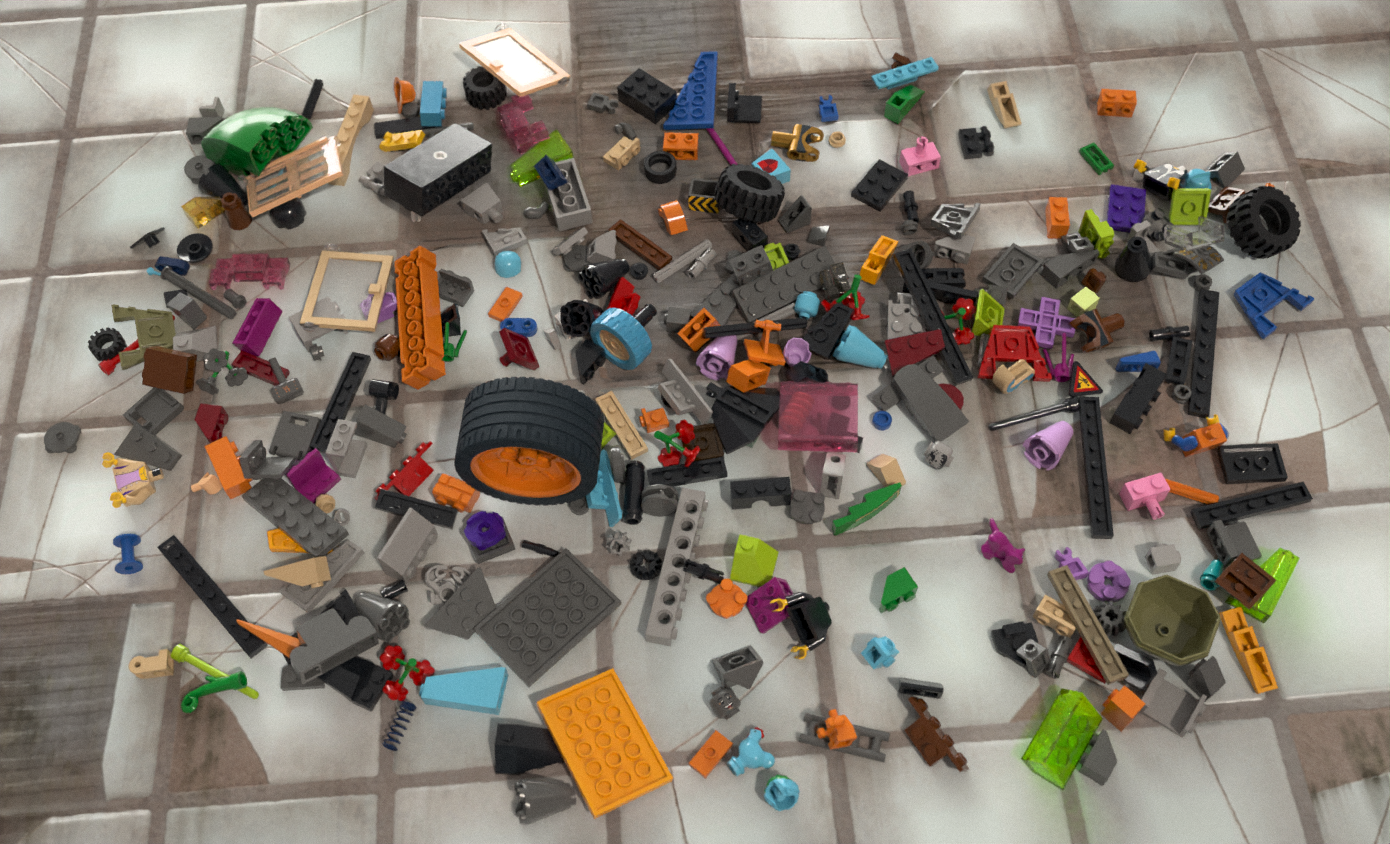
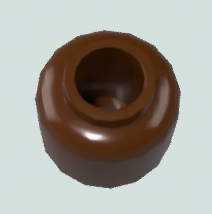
M385 334L375 342V355L383 361L394 359L400 354L399 337Z

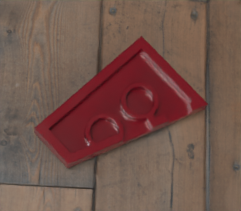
M941 329L885 340L892 378L901 368L916 364L945 349Z

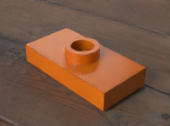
M506 287L489 311V317L500 322L509 318L523 297L522 293Z
M715 730L689 762V766L706 779L730 750L733 743Z

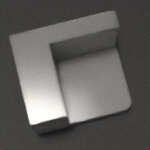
M219 97L214 98L213 105L199 107L202 117H223L224 108Z

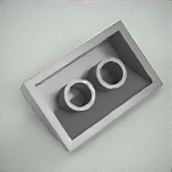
M412 508L408 509L377 557L386 575L399 581L403 580L406 584L409 579L414 577L417 566L420 562L424 561L429 547L436 542L438 536L435 526Z

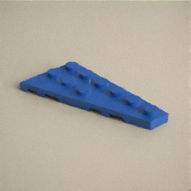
M717 51L700 53L693 72L688 76L687 83L684 84L675 101L673 110L669 113L668 120L663 125L664 130L714 128L718 64Z

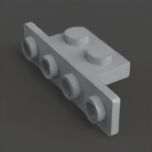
M667 359L662 373L669 381L660 383L657 389L678 416L693 412L703 425L707 424L713 411L674 361Z

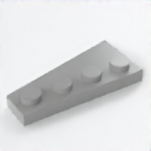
M347 540L327 555L331 580L323 582L324 586L311 589V585L299 586L291 584L287 588L284 586L279 592L309 614L365 552L362 548Z

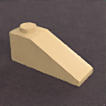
M326 556L315 557L264 571L266 576L299 586L311 585V589L324 586L323 582L331 580Z

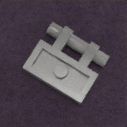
M377 161L366 172L368 177L360 176L359 182L364 187L373 189L376 194L385 196V165Z

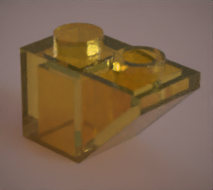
M194 197L181 206L186 217L198 229L225 212L220 197Z

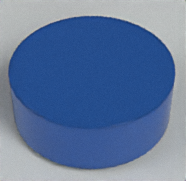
M886 411L876 412L872 420L873 426L881 431L890 428L892 423L891 415Z

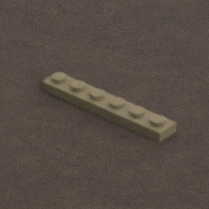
M1068 566L1049 571L1047 576L1107 685L1126 679L1129 676L1127 670Z

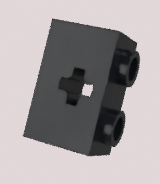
M742 218L732 222V235L747 252L760 245L763 248L768 245V236L755 222L745 221Z

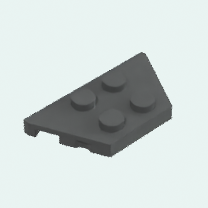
M975 203L974 207H965L964 204H942L933 216L931 226L957 239H961L980 211L981 204Z
M480 567L474 571L425 624L424 627L426 629L436 630L468 640L475 633L473 628L496 609Z

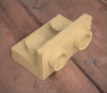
M624 136L603 156V161L619 171L640 152V140L635 138L632 141Z

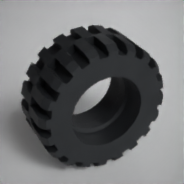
M731 164L722 170L714 196L717 204L722 209H725L727 213H731L745 221L765 223L777 216L785 196V189L782 183L767 171H762L760 168H755L751 165Z
M1260 186L1236 198L1233 204H1231L1227 215V220H1229L1227 227L1230 229L1231 238L1235 240V245L1240 247L1243 253H1248V256L1258 259L1270 258L1291 248L1296 243L1297 237H1299V228L1301 226V221L1298 218L1300 216L1299 212L1296 211L1294 202L1290 201L1291 198L1288 195H1284L1280 189L1271 186ZM1260 215L1264 218L1268 230L1263 226Z

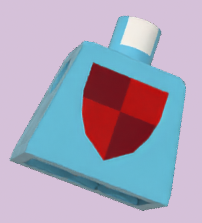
M773 149L752 163V167L769 172L770 175L775 176L782 184L790 181L791 169Z

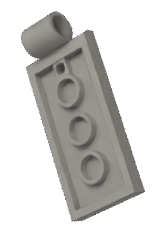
M897 293L896 303L888 300L887 340L925 332V323L910 293ZM887 357V373H891L890 364ZM922 360V361L916 363V365L918 366L919 364H921V363L924 362L925 360Z

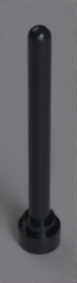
M1075 397L1067 398L1060 405L991 423L989 430L995 431L1063 411L1074 413L1079 411V405Z

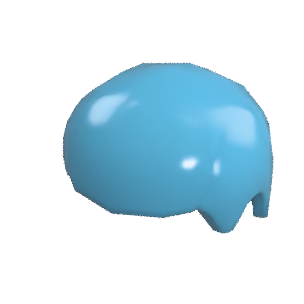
M508 250L496 255L494 265L495 271L499 276L510 278L520 273L521 259L516 252Z

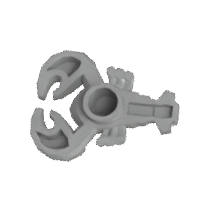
M435 565L429 568L425 574V582L429 588L437 593V595L432 592L430 593L431 604L439 605L440 609L471 576V573L466 568H452V571L460 574L459 577L451 574L454 581L459 585L457 587L450 581H445L441 585L438 584L447 574L439 575L438 573L442 570H447V566Z

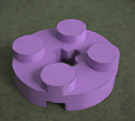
M1109 560L1098 563L1091 568L1087 576V588L1090 594L1097 600L1102 602L1113 601L1115 603L1124 598L1129 590L1131 580L1123 568ZM1105 578L1110 579L1113 586L1105 585Z

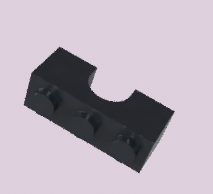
M790 477L730 481L732 510L752 508V504L760 500L771 502V507L790 505L792 496Z

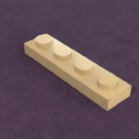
M610 391L595 398L596 404L600 407L604 417L616 433L630 459L632 460L648 452V447L614 393Z

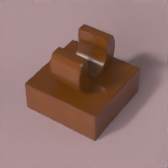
M895 52L892 57L894 63L891 68L895 69L897 66L901 67L910 64L911 61Z
M1095 268L1089 269L1081 283L1089 290L1098 293L1105 283L1107 276L1102 271L1098 272Z

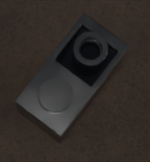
M588 339L575 351L580 382L583 385L593 378L595 371L602 367L606 361L605 349Z
M802 361L785 372L788 387L801 393L830 386L828 374L824 369Z

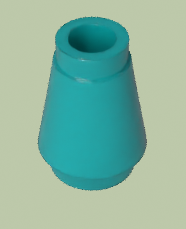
M1212 560L1202 573L1200 584L1203 588L1216 590L1219 587L1215 580L1223 572L1224 564L1221 561Z

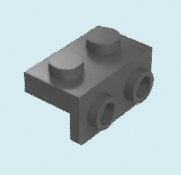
M441 268L439 271L440 279L438 280L439 297L464 307L474 292L472 281L468 277H462L450 270Z

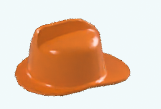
M395 77L394 93L397 100L398 113L401 114L402 105L412 102L416 97V93L410 82L399 80L398 77Z

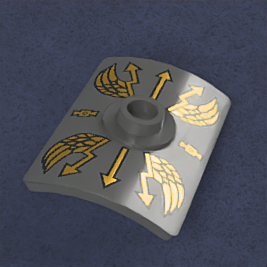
M1197 240L1174 252V256L1187 260L1188 267L1195 272L1199 271L1200 274H1204L1224 261L1216 249Z

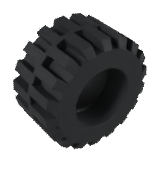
M477 66V68H472L463 78L466 99L474 108L479 107L481 110L483 108L488 110L502 104V101L506 99V85L484 67Z

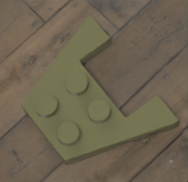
M115 304L111 305L114 323L135 320L139 349L119 352L122 370L144 362V353L148 347L159 346L173 349V337L176 335L172 312L154 309L140 310L131 306L124 308Z

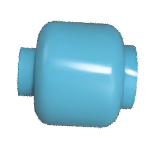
M804 291L797 296L794 310L799 315V318L804 317L806 320H809V318L817 315L820 300L815 293Z

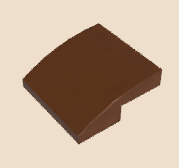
M1243 553L1215 580V583L1249 610L1276 582V579Z

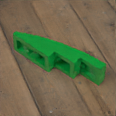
M899 482L864 494L862 503L848 507L847 516L833 520L832 531L834 536L859 526L885 509L900 495L901 483Z

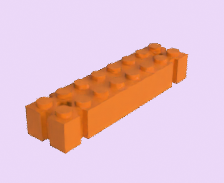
M421 245L410 251V256L404 255L394 261L395 273L399 275L395 280L401 363L405 365L401 369L402 382L417 390L428 385L431 379L435 381L446 375L445 362L442 361L444 348L437 271H435L437 266L436 254Z

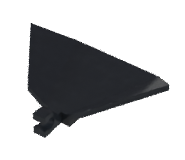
M712 382L706 387V390H708L706 395L715 398L711 408L713 411L711 418L726 455L754 442L784 403V398L777 388L757 387L743 393L733 386L728 387L725 385L722 389Z

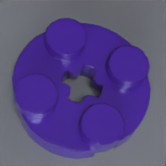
M481 511L472 515L466 522L467 526L464 529L468 542L479 550H485L488 547L494 546L506 536L504 521L496 512L492 514ZM483 527L489 528L487 531L482 532Z

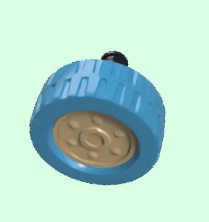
M646 304L636 315L632 316L619 308H609L592 323L590 331L592 340L595 344L605 349V356L611 363L625 370L635 369L651 353L652 343L644 327L652 320L653 316L657 315V310L653 305Z

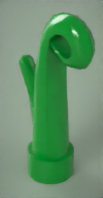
M240 671L227 677L206 676L205 680L211 683L189 692L181 702V709L184 713H191L198 707L199 697L232 689L239 690L247 686L245 673Z

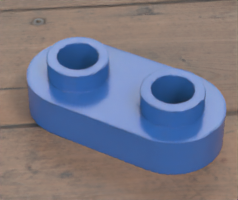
M506 318L500 324L501 330L506 328L525 337L534 336L538 330L537 323L532 318Z

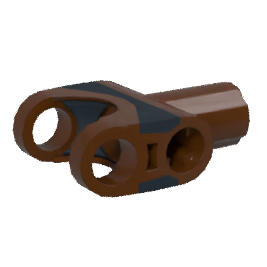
M1093 309L1075 318L1068 325L1070 328H1078L1086 333L1088 340L1086 345L1081 347L1083 353H1088L1112 344L1114 341L1110 333L1122 329L1125 321L1123 316L1118 313L1101 318L1098 310Z

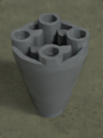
M366 592L359 593L354 600L356 609L361 616L366 617L377 631L378 638L387 643L391 642L395 636L402 630H405L410 624L408 608L401 602Z
M520 779L514 782L515 795H518L519 803L515 804L516 817H519L520 824L529 825L569 809L571 805H576L575 787L529 779Z

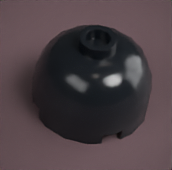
M297 197L269 211L274 225L282 229L281 227H286L287 229L298 227L304 222V217L307 214L303 203Z

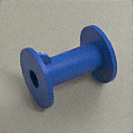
M122 534L113 539V545L121 548L122 562L115 565L117 573L127 575L137 573L143 569V564L136 561L134 555V546L141 542L140 536L136 534Z

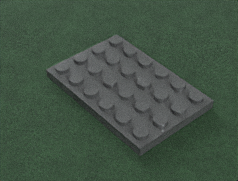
M565 548L473 629L505 664L530 687L621 605V600Z

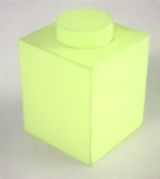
M1085 287L1070 299L1067 309L1076 317H1079L1085 312L1096 309L1100 298L1095 292Z

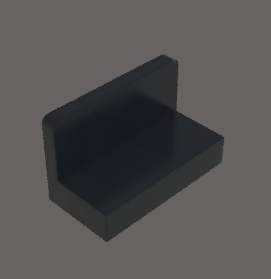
M1116 644L1114 649L1129 674L1126 679L1120 681L1143 691L1158 674L1154 660L1120 644Z

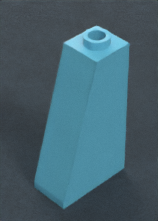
M499 667L426 677L425 684L421 685L419 694L427 705L499 715L509 675L506 668Z

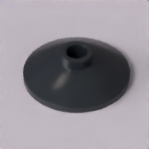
M191 234L179 242L177 254L181 260L188 263L200 262L210 255L213 243L205 234Z

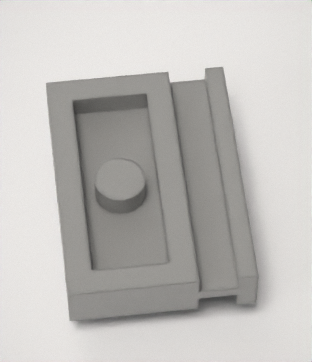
M585 227L576 230L550 250L551 254L554 257L559 254L566 255L572 250L571 246L576 243L578 245L585 240L584 236L588 231Z

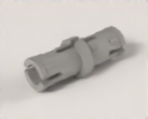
M708 248L701 257H698L693 266L686 271L687 276L695 280L703 270H706L708 268L707 265L717 256L715 250Z

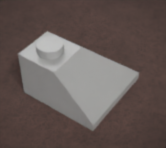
M216 326L179 332L173 337V350L196 354L197 361L204 360V355L209 353L212 348L218 350Z

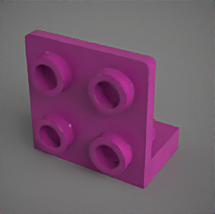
M316 448L306 454L304 459L293 466L287 473V477L294 489L314 504L318 496L326 494L341 480V477L326 465L322 455Z
M774 577L747 596L746 605L760 633H766L790 617L786 609L787 605L782 611L773 612V610L778 609L779 605L777 602L770 604V601L780 598L784 600L786 596L793 594L787 580Z

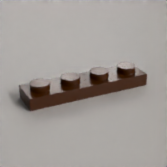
M620 219L608 229V231L615 230V239L658 270L672 261V256L623 220Z

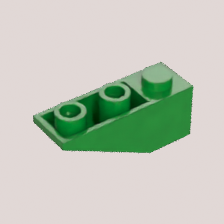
M910 84L895 92L886 102L884 117L899 124L923 96L925 91Z

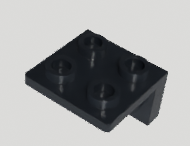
M729 83L727 122L760 123L762 96L739 95V90H736V83Z

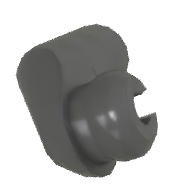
M621 122L615 126L617 134L626 133L632 141L637 138L630 124Z
M542 202L539 207L526 208L524 216L530 219H540L549 209V205L546 202Z

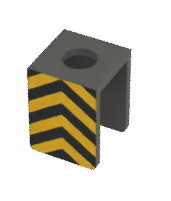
M692 178L688 194L689 210L719 213V204H717L714 196L718 181Z

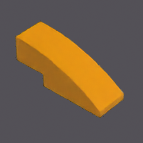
M883 235L879 238L869 252L868 259L861 267L859 274L862 277L861 280L873 285L877 283L892 257L898 241Z

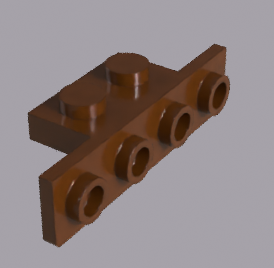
M910 697L908 700L920 715V718L904 731L928 765L932 767L948 755L959 772L969 770V767L966 765L968 763L967 759L953 747L954 741L948 734L943 733L939 720L928 712L927 709L929 707L922 698Z

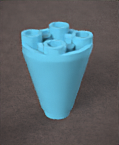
M851 325L844 331L840 339L841 342L833 353V357L839 361L875 369L877 367L881 369L888 357L882 349L857 327Z

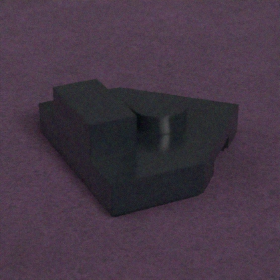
M1021 621L1003 625L1001 629L992 630L990 633L997 653L1012 659L1023 668L1026 665V660L1017 655V650L1029 639L1038 643L1032 622L1024 624Z

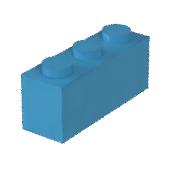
M423 81L420 106L421 126H442V119H445L446 99L444 98H447V88H444L443 81Z

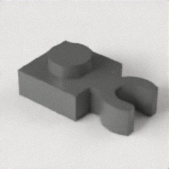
M594 92L587 103L588 109L601 113L607 110L609 113L615 114L614 107H619L617 100L609 101V96Z

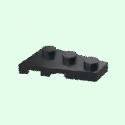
M837 302L822 317V320L814 327L812 326L802 338L809 343V351L829 360L855 313L854 309Z

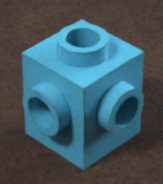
M886 636L881 638L874 637L861 652L873 669L888 668L895 662L894 657L899 653L895 648L894 642Z

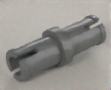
M1059 636L1057 646L1050 655L1052 659L1046 674L1051 678L1053 672L1055 673V679L1060 677L1062 667L1068 660L1067 654L1072 644V640L1069 637L1064 641L1065 636Z

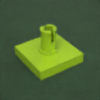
M1209 188L1173 189L1169 222L1174 225H1206L1211 190Z

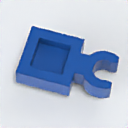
M829 95L828 100H823V97L820 96L819 113L821 122L838 120L836 103L832 104V96Z

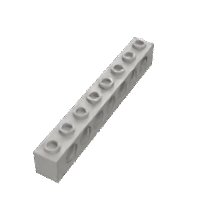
M682 488L645 633L646 642L671 646L672 640H676L678 628L675 626L677 620H681L683 609L680 608L681 601L685 602L687 590H685V584L690 582L691 573L683 571V568L687 567L676 568L674 565L677 563L684 565L687 559L695 562L696 553H693L694 547L699 545L700 535H698V530L703 528L704 517H702L703 511H707L709 501L706 499L704 491ZM689 510L696 511L693 514L688 513ZM684 528L692 529L690 531H683ZM681 545L687 546V548L683 550L679 549L678 547ZM671 582L679 583L677 586L669 585ZM667 600L674 601L672 605L665 604ZM662 619L670 620L667 624L660 623Z

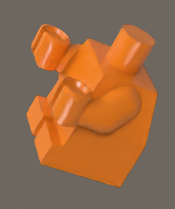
M836 709L830 710L828 712L830 718L825 720L826 730L819 728L816 731L818 738L828 737L830 740L828 743L830 750L850 746L857 738L852 723L846 715L838 716Z

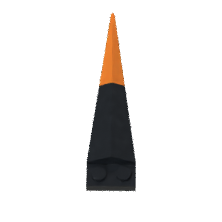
M236 620L238 625L265 641L288 658H290V653L293 649L302 646L298 638L242 620ZM353 657L317 678L353 704L372 712L384 693L382 689L386 681L392 680L394 675L373 662Z

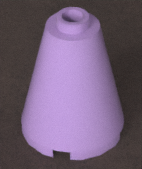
M737 336L716 337L699 354L696 364L701 368L700 372L703 375L718 381L720 378L727 379L728 370L731 365H734Z
M1059 421L1028 437L1023 443V447L1025 446L1026 450L1024 455L1027 460L1036 468L1040 469L1043 467L1047 468L1046 470L1048 471L1054 469L1073 436L1071 425L1067 422Z

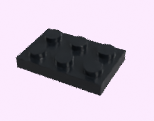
M879 159L853 189L851 197L881 212L908 179V174Z
M1278 443L1219 446L1217 449L1226 484L1284 482L1288 478Z

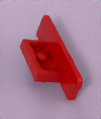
M621 277L607 309L619 308L633 316L639 306L638 303L641 296L633 293L634 285L624 277Z
M431 441L426 444L422 442L415 449L418 453L413 458L409 456L402 463L404 467L400 471L396 469L388 477L390 481L386 485L382 483L375 490L377 495L374 499H378L381 489L388 490L391 486L400 494L410 496L434 471L420 457L433 443Z

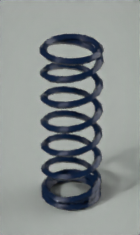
M401 702L400 709L402 711L396 712L399 718L393 719L396 725L390 726V729L393 732L387 733V736L390 739H385L384 743H382V745L389 750L398 751V749L395 746L388 744L385 741H392L401 744V742L390 737L389 734H396L401 737H404L403 734L396 732L392 727H399L404 730H407L406 727L399 725L395 720H402L407 723H410L409 720L402 718L398 713H405L410 716H414L412 713H409L403 709L405 708L409 711H416L417 707L410 702Z

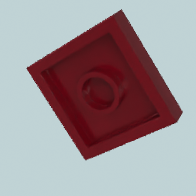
M506 328L499 331L507 353L499 358L503 366L508 367L509 364L514 362L534 371L540 367L527 337Z

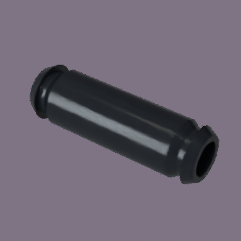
M630 461L626 465L627 470L625 473L623 520L627 524L637 525L643 519L641 517L643 515L641 495L644 490L645 466L640 461Z

